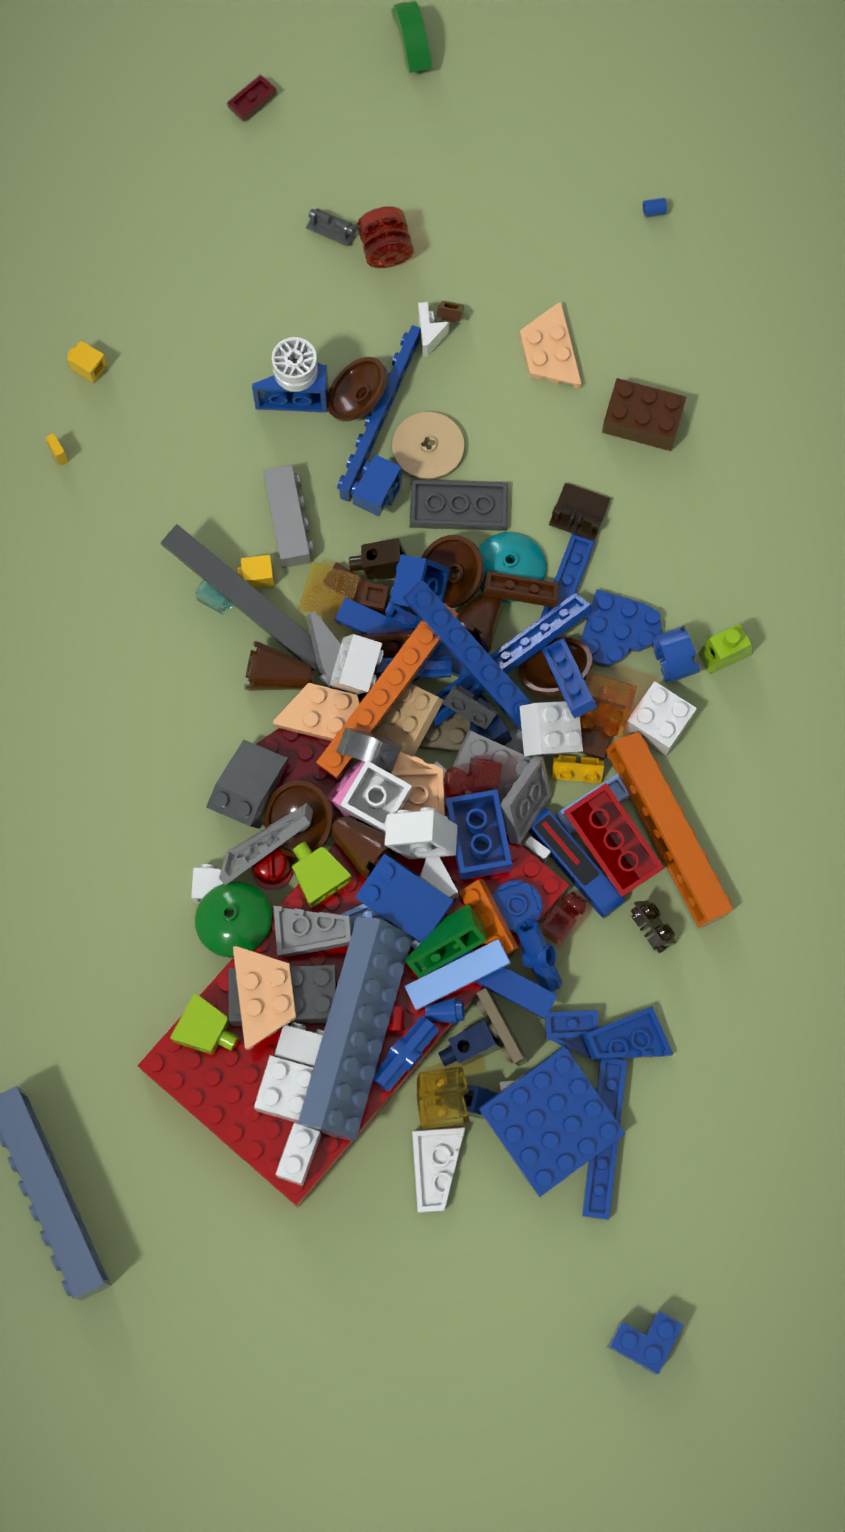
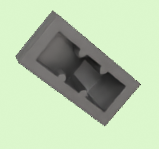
M345 727L337 752L364 762L367 760L380 768L393 770L402 746L386 736Z

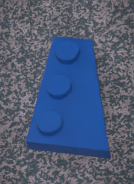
M653 1006L582 1035L592 1060L673 1055Z

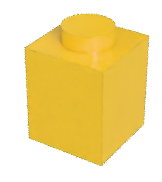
M81 340L77 346H73L68 352L67 361L70 369L92 383L98 379L107 367L104 354Z
M270 555L241 558L242 567H237V573L241 578L255 589L274 587Z

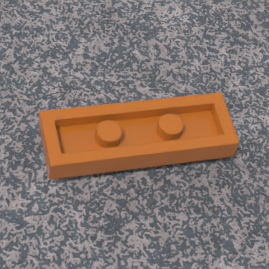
M478 879L459 892L465 905L469 904L482 920L487 941L484 942L485 945L499 939L507 955L519 948L484 879Z

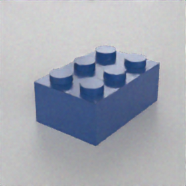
M498 790L446 798L448 819L457 824L455 857L460 880L510 872L512 861Z

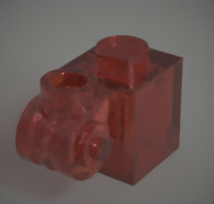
M471 758L468 774L457 767L449 768L445 773V781L450 786V793L465 795V790L479 793L496 789L499 792L502 763L496 760Z
M573 891L566 896L564 895L561 900L563 901L562 907L555 906L540 927L542 934L558 946L563 944L577 922L575 918L580 914L583 915L586 911L585 904L587 901L581 899L580 896H576V893Z

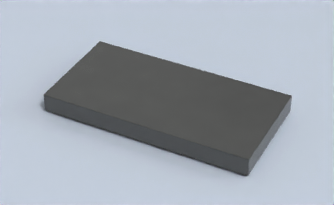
M411 479L410 528L507 531L508 483Z

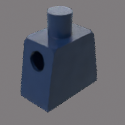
M483 1021L448 1039L451 1047L438 1052L443 1065L446 1067L458 1061L459 1064L464 1066L500 1050L502 1047L498 1039L492 1034L488 1026L489 1023ZM469 1043L470 1049L464 1053L463 1046Z

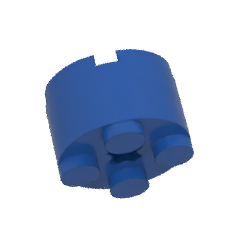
M685 626L666 631L652 638L653 652L656 660H660L661 673L665 683L669 681L674 682L700 673L699 663H695L693 660L696 653L687 630H685Z

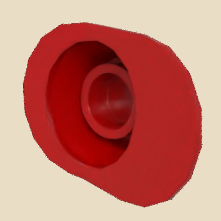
M278 848L274 849L252 866L254 880L266 890L281 889L288 884L292 877V857L283 854Z

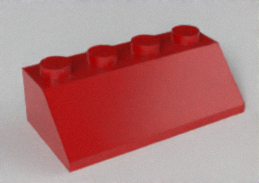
M607 783L563 811L621 897L664 869Z

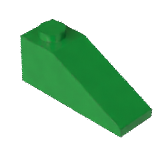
M469 904L450 914L406 958V963L421 978L487 941L482 920Z

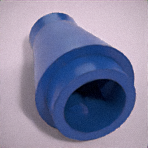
M455 997L433 1005H426V1019L458 1024V1021H464L463 1000H456Z

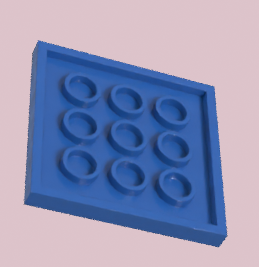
M562 1046L478 1107L482 1116L539 1197L625 1135L565 1046Z

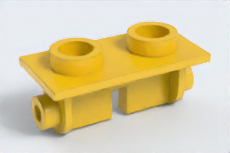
M561 754L558 757L553 756L551 779L601 784L604 761H599V758L581 757L579 764L576 763V756Z

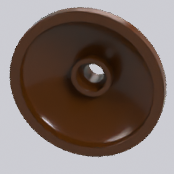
M363 357L346 366L335 378L329 389L327 399L329 413L335 419L343 422L359 419L369 413L378 404L386 389L387 370L384 364L377 358Z
M447 535L435 540L424 551L421 558L450 568L443 603L450 608H456L472 599L480 588L484 576V560L476 544L460 535Z
M560 637L546 645L548 646L564 638L584 680L588 678L592 671L593 658L590 649L583 642L573 638ZM542 649L519 665L521 682L528 690L547 696L562 694Z
M296 780L283 784L271 795L265 808V828L306 803L313 809L310 826L304 831L296 833L277 847L283 854L290 857H297L293 849L303 842L307 843L312 852L322 846L324 847L332 833L331 827L334 823L332 803L319 786L308 781Z

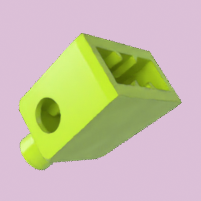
M737 624L710 637L698 654L709 674H713L752 655V644L742 626Z
M303 842L293 849V852L300 860L292 866L293 872L311 909L352 882L350 873L323 846L312 852L307 843Z
M194 993L170 1039L176 1044L213 1055L218 1045L232 1051L239 1037L227 1031L230 1025L227 1016Z

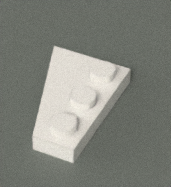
M465 1128L412 1131L418 1213L445 1210Z

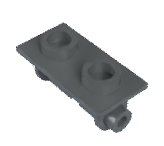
M319 208L310 210L308 217L311 219L306 226V229L346 246L349 245L358 229V226L351 222L323 212Z
M454 684L443 704L486 730L497 713L494 705L481 698H478L477 701L473 700L472 698L475 694L463 688L462 685L458 687Z

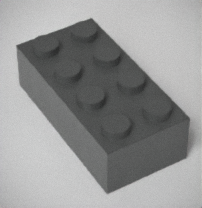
M335 965L290 967L296 1019L291 1022L298 1024L327 1023L336 991ZM230 968L228 969L229 1023L231 1026H242L236 969Z

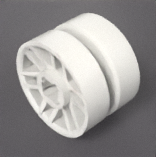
M290 337L280 341L275 346L272 352V365L276 382L282 388L293 392L309 388L315 382L318 375L317 356L312 344L303 338Z

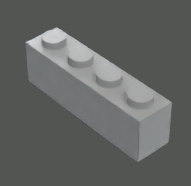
M292 465L263 470L282 568L311 563L310 554H314L312 540L306 539L305 532L309 531L307 517L302 518L301 510L305 509L303 495L297 494L296 488L301 487L298 473H293Z

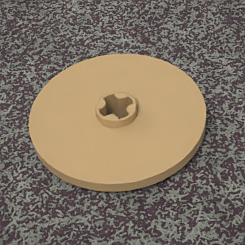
M436 412L416 413L406 418L397 427L392 440L393 456L396 463L402 466V470L408 475L421 480L439 479L454 471L461 462L464 453V438L457 424L449 417ZM425 442H429L432 445L430 450H427Z

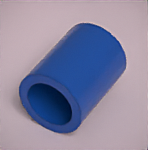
M665 198L643 201L644 216L651 217L667 214Z

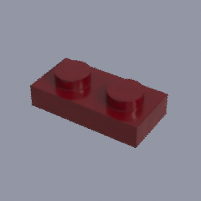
M260 74L227 102V106L244 122L273 98L277 91Z

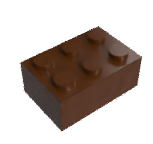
M616 378L605 415L602 433L671 451L686 396Z

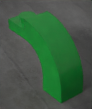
M403 2L394 5V8H391L392 17L400 32L405 65L409 73L431 69L427 35L417 2Z

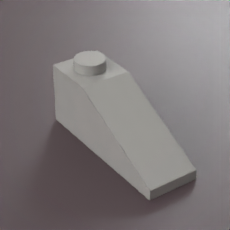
M312 611L306 615L317 667L322 674L320 679L330 688L329 684L341 643L315 611Z

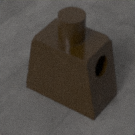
M399 538L363 544L360 556L349 557L350 571L363 570L370 580L395 579L396 567L400 561L401 554H407Z

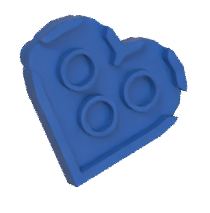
M596 589L591 605L592 612L588 615L581 642L590 649L593 664L610 667L612 664L623 661L629 651L641 652L642 649H647L653 645L652 638L661 633L660 613L644 603Z

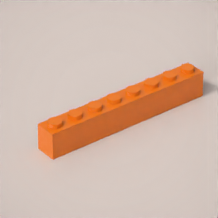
M445 604V606L458 619V613ZM423 621L420 622L317 760V765L337 780H339L354 759L337 752L345 727L374 733L441 643Z
M639 731L613 741L606 749V752L698 929L723 919L733 911L731 900L724 893L719 883L718 875L712 870L707 861L705 851L698 844L694 830L688 825L682 807L677 804L672 794L671 786L665 781L660 772L658 762L654 760L649 751L647 741L643 739Z

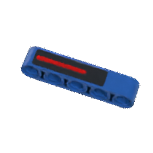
M544 807L529 829L530 834L535 840L551 851V859L601 917L606 918L625 902L623 897L620 896L613 884L555 816Z

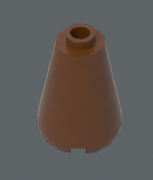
M483 590L458 614V620L483 649L489 653L502 610L503 599L484 596Z
M253 642V646L257 648L256 651L251 650L245 676V678H249L248 681L250 683L244 684V690H301L308 683L313 684L315 671L311 670L310 664L261 642Z
M340 817L335 820L331 827L333 839L365 880H367L384 854L394 858L397 854L396 851L385 846L384 832L351 817Z

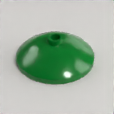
M245 882L221 884L210 890L200 901L195 914L196 932L200 941L208 950L222 957L234 958L233 947L237 946L253 952L263 944L272 927V909L265 895L251 884ZM228 911H234L232 917H226Z

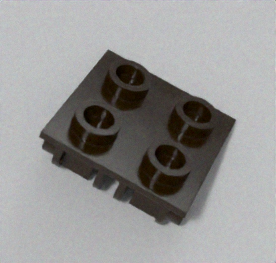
M565 482L558 502L552 511L549 526L595 541L611 498Z
M635 901L636 907L631 910L633 914L631 917L638 927L647 922V924L640 928L641 932L649 927L652 929L644 936L647 938L655 934L648 939L653 950H657L660 954L668 948V945H675L676 941L673 938L675 933L667 923L663 924L659 918L661 913L653 902Z

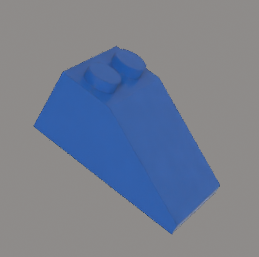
M317 362V378L309 388L303 391L293 392L282 388L276 382L274 375L253 383L252 391L255 409L327 413L329 391L327 365Z
M387 854L382 856L355 896L356 899L420 942L439 925L455 901L396 858Z

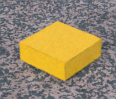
M54 433L46 436L47 444L59 465L62 466L69 462L65 451Z

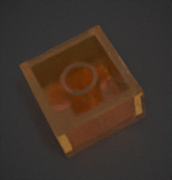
M588 672L585 683L597 708L580 716L581 727L622 738L637 686Z

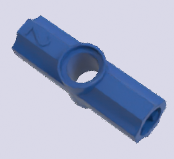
M450 655L430 656L412 681L451 677ZM382 658L380 664H376V681L393 658Z
M526 919L524 922L518 923L515 930L523 947L522 960L524 966L532 968L539 986L550 992L560 989L563 982L555 965L556 951L554 946L546 943L540 926L536 923L535 919Z
M421 1016L408 1033L401 1037L387 1054L388 1057L375 1071L373 1081L389 1093L406 1071L409 1072L423 1054L422 1051L437 1035L439 1029L428 1019Z

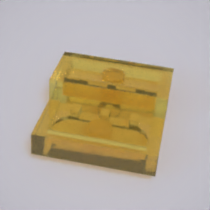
M312 562L298 609L306 612L315 611L317 615L335 620L344 599L348 598L353 601L360 576Z
M462 1067L425 1071L417 1074V1105L422 1129L462 1125L470 1121L463 1097L469 1091Z

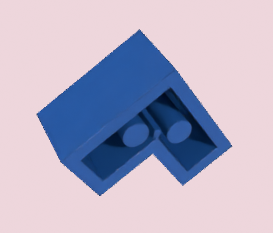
M375 454L372 461L368 460L362 471L364 475L360 482L356 481L354 483L351 494L353 496V505L376 516H380L386 504L392 505L402 487V466Z
M660 1311L655 1313L645 1334L624 1322H620L607 1347L653 1374H659L683 1324Z

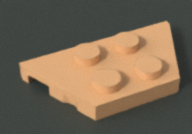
M557 303L520 330L519 336L529 377L539 380L546 379L556 384H559V382L572 384L573 388L578 389L581 388V380L562 304Z
M308 683L274 719L273 727L332 741L358 707V696Z
M400 752L395 766L391 770L392 775L412 785L413 789L402 810L418 812L421 808L429 807L436 809V812L445 816L443 768L425 763L416 756L412 757Z
M236 946L233 947L244 1043L245 1049L250 1050L261 1040L277 1032L283 1025H287L296 1019L289 963Z

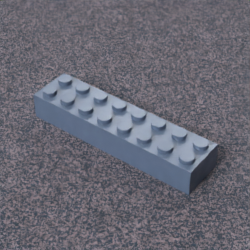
M356 918L298 1120L299 1124L332 1137L356 1141L413 938L408 933L382 919Z
M15 1086L1 1093L0 1143L3 1148L6 1147L11 1154L8 1157L9 1164L14 1172L17 1171L22 1179L18 1182L23 1195L25 1197L28 1196L32 1202V1205L29 1206L30 1212L34 1220L39 1221L43 1227L40 1235L46 1246L49 1245L53 1250L54 1255L51 1256V1260L55 1269L63 1273L65 1280L62 1281V1285L67 1296L84 1300L110 1287V1281L26 1092Z

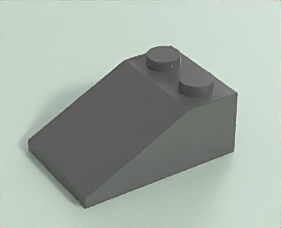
M243 740L216 782L206 808L250 827L260 829L264 821L268 800L277 790L289 758Z

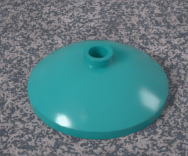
M504 532L491 536L480 545L479 550L484 560V576L480 585L482 591L484 590L486 571L544 581L546 574L544 554L540 547L529 537L519 533ZM512 558L515 562L509 564L506 562V559ZM503 599V602H518V601H512V600Z

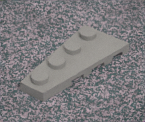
M306 803L227 851L219 876L222 883L227 885L296 833L307 829L311 824L313 809Z

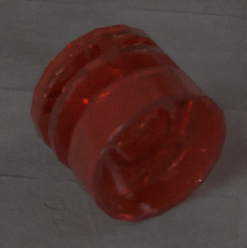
M381 207L373 209L359 219L357 227L361 242L363 243L366 262L369 266L374 268L393 267L407 261L412 256L414 248L410 233L407 232L408 225L405 214L400 208Z

